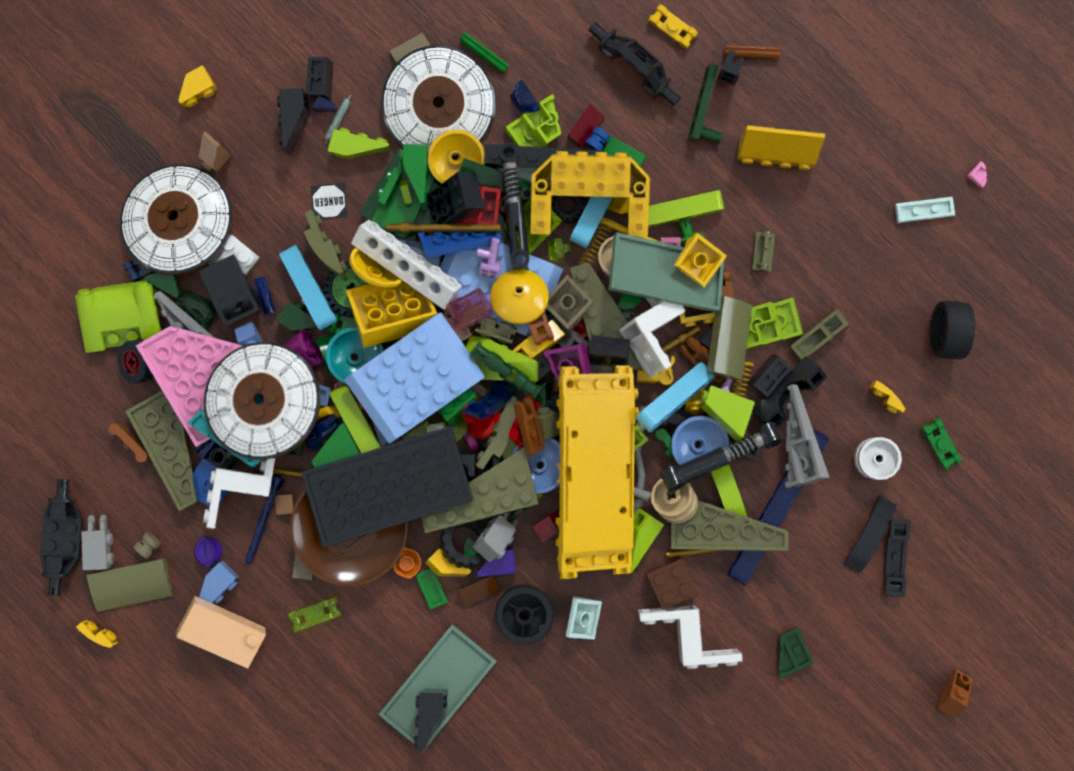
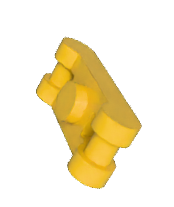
M661 4L657 6L654 15L648 18V21L685 49L690 46L692 38H696L698 35L697 30L688 26ZM662 16L666 18L664 23L659 20ZM682 31L686 33L684 37L680 36Z

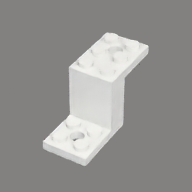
M646 298L652 309L634 318L620 328L619 331L624 339H630V349L650 379L671 366L668 356L662 351L657 338L652 335V332L685 312L683 305Z
M275 458L263 459L261 461L260 471H263V474L216 467V471L211 472L210 483L213 484V489L208 490L207 503H210V507L205 509L203 522L207 523V528L215 529L221 490L269 497Z
M695 605L669 607L664 610L662 608L637 610L638 618L644 624H655L656 620H662L664 623H673L677 619L680 661L688 669L698 668V665L706 664V667H717L718 663L734 666L738 665L737 662H742V653L737 648L702 651L699 609Z

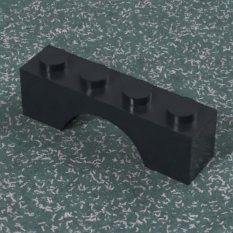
M805 356L782 379L768 397L765 396L753 408L752 412L763 424L774 422L776 427H778L787 418L785 415V405L790 398V391L787 390L788 386L794 384L798 385L799 391H814L827 376L820 366Z

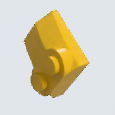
M695 232L693 236L687 239L685 248L674 265L694 282L705 288L727 255Z

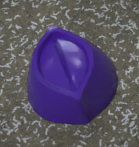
M203 536L194 547L196 561L205 567L211 568L222 557L221 544L214 538Z

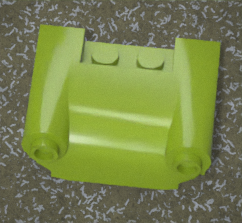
M147 281L102 286L91 290L81 289L75 295L86 353L121 346L128 341L138 339L145 341L162 331L158 318V301L153 298L157 289H154L152 284L147 283Z

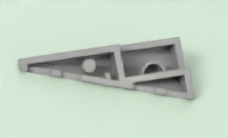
M161 291L155 293L153 298L158 301L162 308L163 316H166L171 326L213 337Z
M794 384L787 388L790 391V403H787L789 421H787L786 451H788V464H786L788 482H785L786 488L812 484L830 478L798 385Z

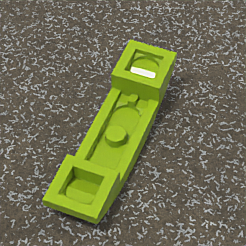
M729 464L711 472L710 474L715 482L723 508L747 517Z

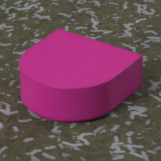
M469 433L465 434L464 436L472 452L478 450L479 446L475 438Z

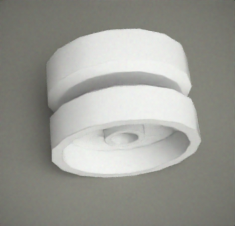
M883 437L868 438L862 441L854 453V465L858 472L864 477L874 480L888 479L894 476L900 469L902 462L898 446L890 439Z

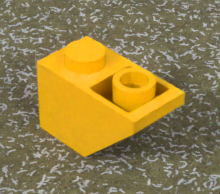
M203 65L185 75L178 100L184 108L196 105L199 99L203 97L208 98L217 90L216 85Z
M440 548L425 562L440 577H465L471 572L469 568H458L455 564H450L448 559L442 555L443 551Z

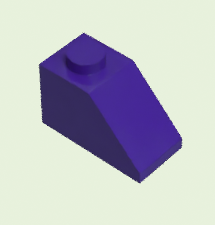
M506 546L504 549L506 552L500 559L495 558L491 562L486 561L477 572V577L516 573L514 549Z

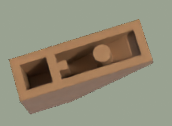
M204 132L198 157L203 160L201 165L208 171L213 169L215 172H218L232 155L209 134Z

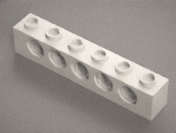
M368 220L359 226L352 240V245L445 310L454 302L462 287L456 279L449 277L439 267L432 265L422 255L411 250L408 245L401 243L391 233L381 229L377 223Z

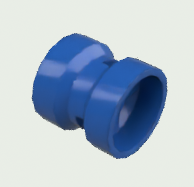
M595 127L592 131V136L587 138L585 144L593 151L601 152L604 143H607L611 137L601 128Z

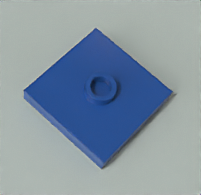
M203 458L193 475L198 500L210 507V503H207L208 490L213 489L210 478L211 472L216 471V466H213L209 460ZM221 490L219 505L228 493V490Z

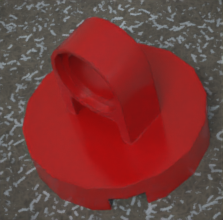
M488 401L479 405L469 403L463 406V419L468 422L467 430L471 436L484 439L495 430L492 427L495 421L499 422L500 420L499 407Z

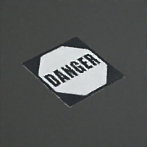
M345 183L311 186L312 209L315 215H319L321 219L347 217Z

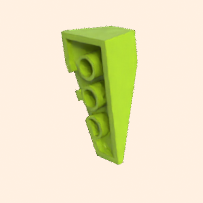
M470 336L465 347L469 353L480 341L486 349L500 355L505 363L514 365L528 375L531 381H538L537 361L521 353H515L508 349L507 346L500 345L489 337ZM474 356L472 357L486 376L482 380H503L498 375V372L489 370L483 366V362ZM514 369L507 377L511 381L517 379V373Z

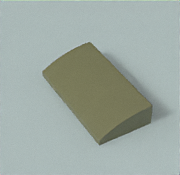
M721 297V309L718 313L715 312L707 373L739 381L742 380L752 305L731 297Z
M166 558L86 575L97 612L173 596Z

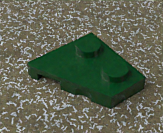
M798 627L779 635L778 676L780 679L814 663Z

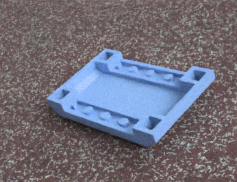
M503 243L499 244L496 261L501 262L498 277L505 272L515 270L510 262L509 246ZM487 246L479 248L490 251V247ZM478 248L472 251H460L456 254H445L440 266L441 271L449 277H453L462 285L450 306H456L460 310L477 317H484L485 315L496 319L497 325H500L501 321L508 323L495 313L491 305L490 293L497 279L493 276L489 278L484 274L479 276L482 258L484 257L477 256ZM529 254V264L525 270L532 271L540 276L548 288V294H550L557 286L563 269ZM517 255L514 261L516 264L521 265L525 262V257ZM521 289L516 290V293L523 292ZM508 323L517 328L516 332L525 337L532 335L527 324Z
M439 313L344 380L390 444L486 376L470 356V353L442 313Z

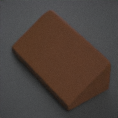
M494 575L487 576L457 590L465 607L501 592Z

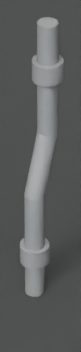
M640 406V411H639V413H640L643 409H645L646 406ZM636 421V425L644 433L646 428L639 421ZM642 446L634 451L638 473L636 488L644 490L646 474L641 454ZM636 497L634 498V515L644 504V500Z

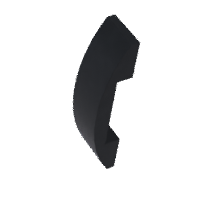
M881 496L878 497L854 547H851L843 562L845 565L860 573L862 572L884 536L895 512L896 504Z
M890 520L885 551V596L905 597V565L907 540L910 538V520Z

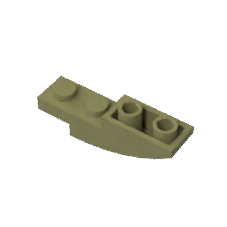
M312 210L305 212L310 229L304 231V234L311 248L331 272L343 280L348 279L346 275L348 268L345 261L340 259L342 252L339 245H335L331 239H328L326 232L322 231L320 226L323 223L319 215H315Z
M514 396L512 399H506L502 405L504 411L500 415L499 422L495 421L492 427L497 432V435H491L486 443L489 447L485 452L481 450L475 459L478 461L476 466L482 470L493 454L500 458L509 443L510 438L508 434L516 418L514 404L517 403V399Z

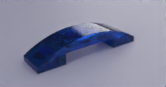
M495 380L491 384V391L478 403L471 401L462 409V413L481 419L489 418L506 404L515 388L506 381Z

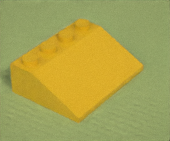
M746 126L739 137L737 160H742L744 164L761 162L760 165L762 166L779 164L781 168L798 166L800 170H810V168L816 165L825 134Z
M404 281L400 285L391 288H380L367 284L346 290L363 348L405 337L437 315L433 302Z

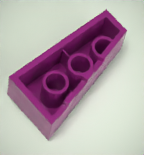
M586 343L543 352L550 363V368L553 374H555L557 381H559L561 367H576L579 369V374H592Z

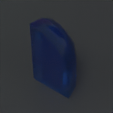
M522 79L515 84L516 89L513 94H510L513 105L520 112L524 113L540 110L537 101Z

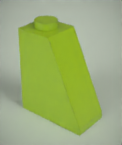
M712 385L707 391L704 390L700 400L703 401L701 408L712 419L716 420L735 441L739 442L744 437L755 402Z

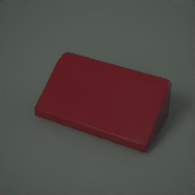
M589 104L569 132L568 138L584 148L586 145L585 141L588 137L592 136L593 129L599 127L605 117Z

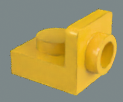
M705 387L685 403L684 412L692 415L704 413V410L701 408L703 401L700 400Z

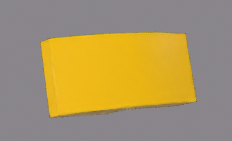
M877 380L872 381L869 388L874 390L873 394L880 398L886 397L882 404L887 406L886 409L894 414L905 411L902 402L888 387Z
M85 620L76 626L82 634L97 644L108 648L118 644L115 640L116 636L112 631L104 629L98 632L97 626L92 621Z

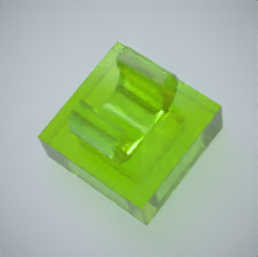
M555 238L548 242L550 261L559 260L564 257V253L571 251L570 244H563L562 238Z

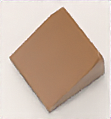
M294 494L274 496L276 515L291 514L295 506Z

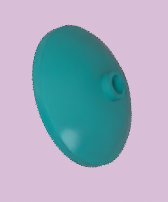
M357 327L346 328L338 332L330 340L326 350V363L332 375L339 381L347 384L344 379L384 352L382 344L363 348ZM351 355H358V360L353 361Z

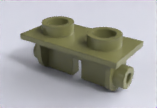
M769 231L756 232L752 270L771 272L775 234Z
M485 315L484 317L480 316L475 329L476 332H479V335L487 338L490 336L497 338L499 342L505 344L513 342L517 330L514 325L501 321L498 328L495 327L496 319Z

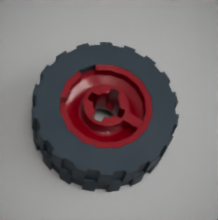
M143 339L123 343L117 353L120 373L130 383H140L153 378L152 372L136 345L144 341Z

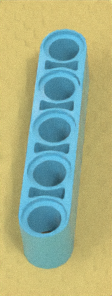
M591 196L569 240L587 249L613 197Z
M295 244L279 253L318 329L321 331L337 322L298 246Z
M700 362L643 409L636 419L649 432H652L707 386L716 375L707 373V366Z

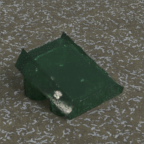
M183 291L182 296L176 300L175 304L208 332L216 313L213 302L192 293V291Z

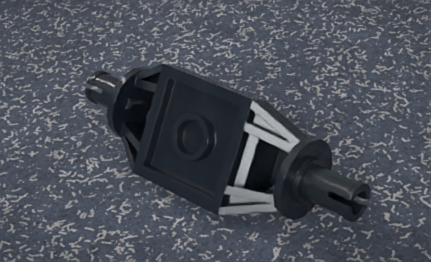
M597 22L589 28L588 32L600 41L599 51L602 50L612 60L621 54L625 61L631 62L636 66L635 69L640 74L647 76L641 86L653 95L652 98L654 100L658 96H662L672 107L678 103L681 97L669 88L672 79L666 78L663 64L637 40L616 35V29L608 33Z
M57 479L56 496L48 498L49 504L43 516L40 557L44 571L42 576L50 578L48 596H61V580L64 577H70L71 570L81 557L84 518L75 503L76 499L68 497L70 482L68 479ZM66 503L69 505L70 515L66 514ZM63 561H67L63 572H61Z

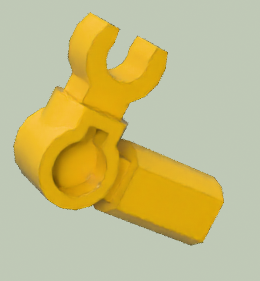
M671 356L670 364L672 366L675 362L674 356ZM670 366L650 379L644 370L638 369L636 382L649 384L659 382L661 386H669L674 379L673 369Z

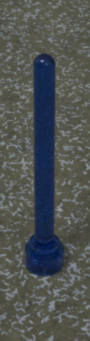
M272 474L269 497L267 496L245 558L247 564L253 562L276 493L284 485L285 479Z

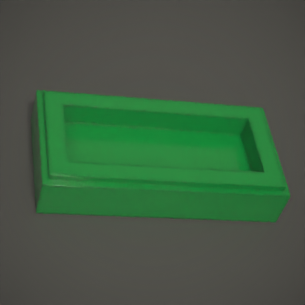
M430 568L415 575L430 610L448 603L437 575Z

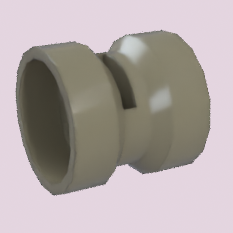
M147 531L142 536L143 539L136 542L133 547L140 555L148 559L152 555V550L157 549L161 542Z

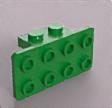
M400 161L397 168L394 167L393 171L388 172L385 178L387 183L384 189L381 188L377 195L379 206L372 222L377 223L380 228L385 230L386 224H401V222L413 224L421 209L405 173L404 166H401ZM429 166L427 194L435 180V177L431 173ZM406 179L412 203H404L399 180ZM389 231L402 238L408 236V233H401V231Z

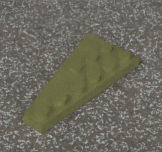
M585 263L570 267L573 280L595 301L583 315L589 342H591V336L624 339L619 329L628 322L591 265ZM630 349L628 366L632 367V370L642 368ZM596 365L598 374L615 373V366Z
M160 391L125 412L178 510L182 512L198 502L189 446L184 426L164 392Z
M525 447L469 482L474 498L473 502L424 516L422 521L425 533H430L538 505L539 501Z
M698 500L696 513L691 519L684 523H671V549L789 551V531Z

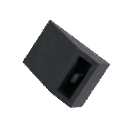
M303 88L279 90L280 96H277V106L281 110V115H278V125L282 128V134H279V144L283 146V149L289 155H292L309 118V100Z
M456 172L427 195V204L429 205L433 224H456L477 215L485 209L477 173Z
M234 254L199 270L224 326L260 310L261 303Z
M424 689L416 696V707L419 708V714L415 717V727H418V735H415L414 747L417 748V753H421L426 748L447 710L448 689Z

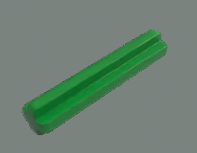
M465 32L460 37L461 43L501 73L508 69V63Z

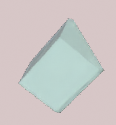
M573 596L565 632L566 637L595 639L602 601Z

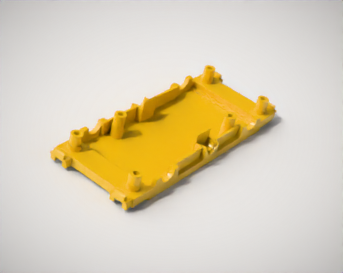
M615 366V373L579 374V369L576 367H561L558 381L559 399L557 400V406L560 410V418L557 421V428L560 429V464H556L559 468V478L556 482L560 483V518H556V524L559 527V537L556 539V546H558L557 562L560 579L577 578L578 571L613 569L614 575L630 573V567H632L635 393H633L634 373H632V367Z

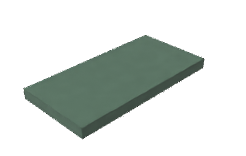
M616 233L613 239L609 290L718 313L721 309L724 261L704 288L674 265L685 247Z
M452 624L382 709L379 716L414 744L415 735H418V727H415V717L419 714V708L416 707V696L424 689H448L447 710L431 737L429 745L497 660Z

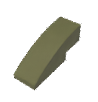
M837 308L795 341L791 348L802 360L805 356L808 357L833 338L834 335L849 325V322Z

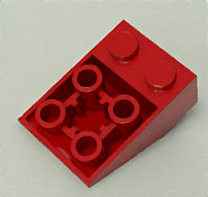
M480 187L485 209L477 215L456 224H497L501 189Z

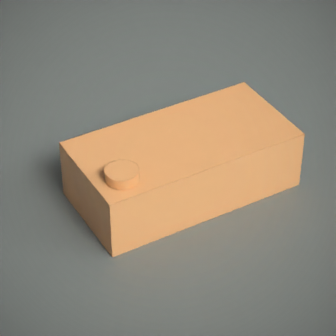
M194 596L177 629L176 637L248 669L266 636L265 627Z

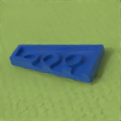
M425 232L418 233V238L426 258H436L444 254H456L465 250L472 251L486 246L491 247L492 238H498L500 240L499 244H502L500 232H454L453 234L434 232V235L425 236Z

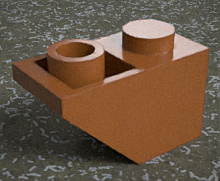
M956 669L940 695L938 709L953 718L959 715L968 705L973 678Z

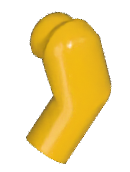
M335 405L320 408L317 420L331 414L333 418H339L341 415Z

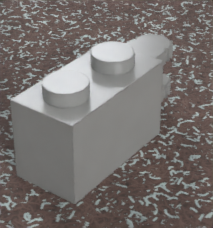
M509 513L498 515L490 520L473 545V548L488 562L495 558L500 559L506 552L504 550L505 547L514 539L512 536L516 531L515 526L518 521L513 519L508 522L506 519Z
M89 515L88 530L82 531L83 570L109 569L114 563V555L111 553L113 535L110 534V529H108L106 515L100 516V530H96L94 515Z

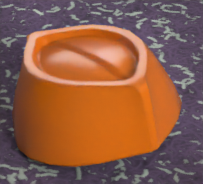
M405 546L401 556L393 566L394 571L402 577L412 578L420 570V556L417 552Z

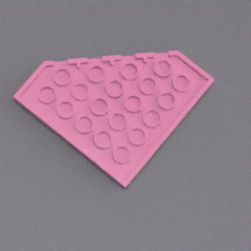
M170 326L139 343L136 347L194 445L197 447L210 438L193 426H190L187 422L200 410H204L205 389L214 368L226 355L243 345ZM260 394V396H261V398H262V400H263V402H264V395H263V394Z

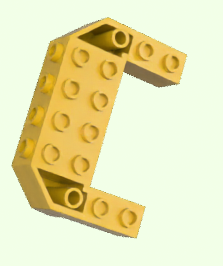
M556 151V154H552L532 174L531 234L551 233L552 195L629 197L628 235L648 237L650 177L631 156H627V153L618 152L615 153V156L607 155V152H596L595 155H588V152H576V155L568 154V151Z

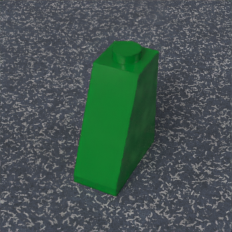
M345 423L337 428L311 461L313 464L311 466L312 469L361 454Z

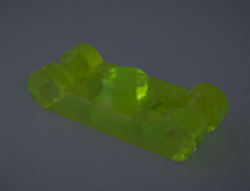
M333 597L289 613V619H292L294 624L292 626L294 632L341 616L340 610H337L335 604L337 603L336 598ZM328 606L330 613L325 615L323 608ZM304 615L306 622L301 623L299 616Z

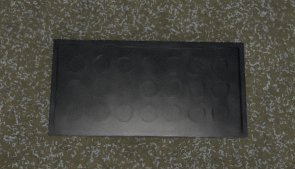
M452 426L301 472L323 548L474 501Z

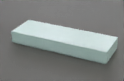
M953 197L895 204L897 223L955 216Z

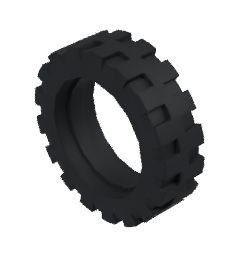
M482 520L442 530L439 546L440 550L442 549L443 551L442 555L448 559L450 564H455L458 568L464 567V569L477 566L485 559L480 553L470 557L463 556L454 549L451 542L453 531L460 527L473 530L479 537L486 527Z

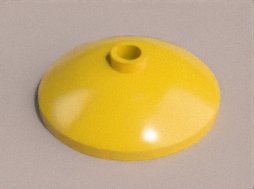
M452 129L441 133L431 143L427 157L428 166L433 176L440 183H443L459 171L463 157L485 165V152L482 144L473 134L461 129ZM454 153L458 154V158L456 160L452 159V155Z
M358 248L351 252L349 257L350 265L355 274L366 283L380 288H391L403 282L402 279Z
M525 269L510 270L502 274L494 282L490 293L491 305L495 313L504 321L512 324H527L538 319L544 313L549 299L548 288L543 279L536 273ZM521 289L523 292L516 293V290Z

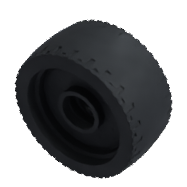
M940 301L936 304L932 313L929 330L930 347L935 357L964 359L969 355L975 335V316L970 304L959 301Z
M531 585L514 586L500 597L495 611L496 622L501 633L509 640L520 644L533 643L540 640L549 631L553 622V607L548 596L539 588ZM527 610L530 616L528 619L523 620L519 617V612Z

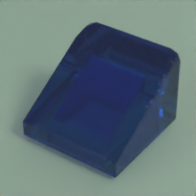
M318 96L312 106L314 112H337L338 110L334 103L322 96Z

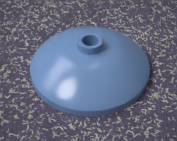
M694 416L683 421L676 428L671 440L672 454L678 465L716 448L722 447L723 449L724 447H729V438L726 431L716 420L706 416ZM696 441L700 442L699 448H696L694 445Z
M552 438L543 440L545 445L543 450L532 456L527 455L537 494L550 492L560 485V483L556 482L559 478V468L556 464H560V444ZM516 445L511 455H513L522 448H519ZM539 462L544 464L542 469L537 468Z

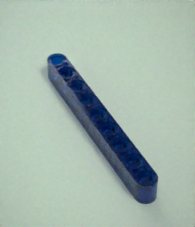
M813 428L822 453L829 437ZM787 470L758 519L760 522L778 528L802 486L786 488L785 482H788ZM741 550L727 576L742 585H746L765 551Z

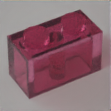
M481 288L446 304L450 317L458 331L493 315L490 304Z

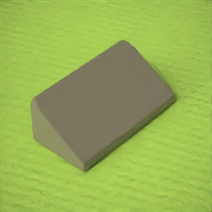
M421 33L390 50V53L397 63L408 53L431 45L424 34Z

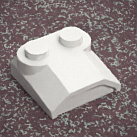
M230 234L222 251L208 265L234 254L246 275L260 257Z

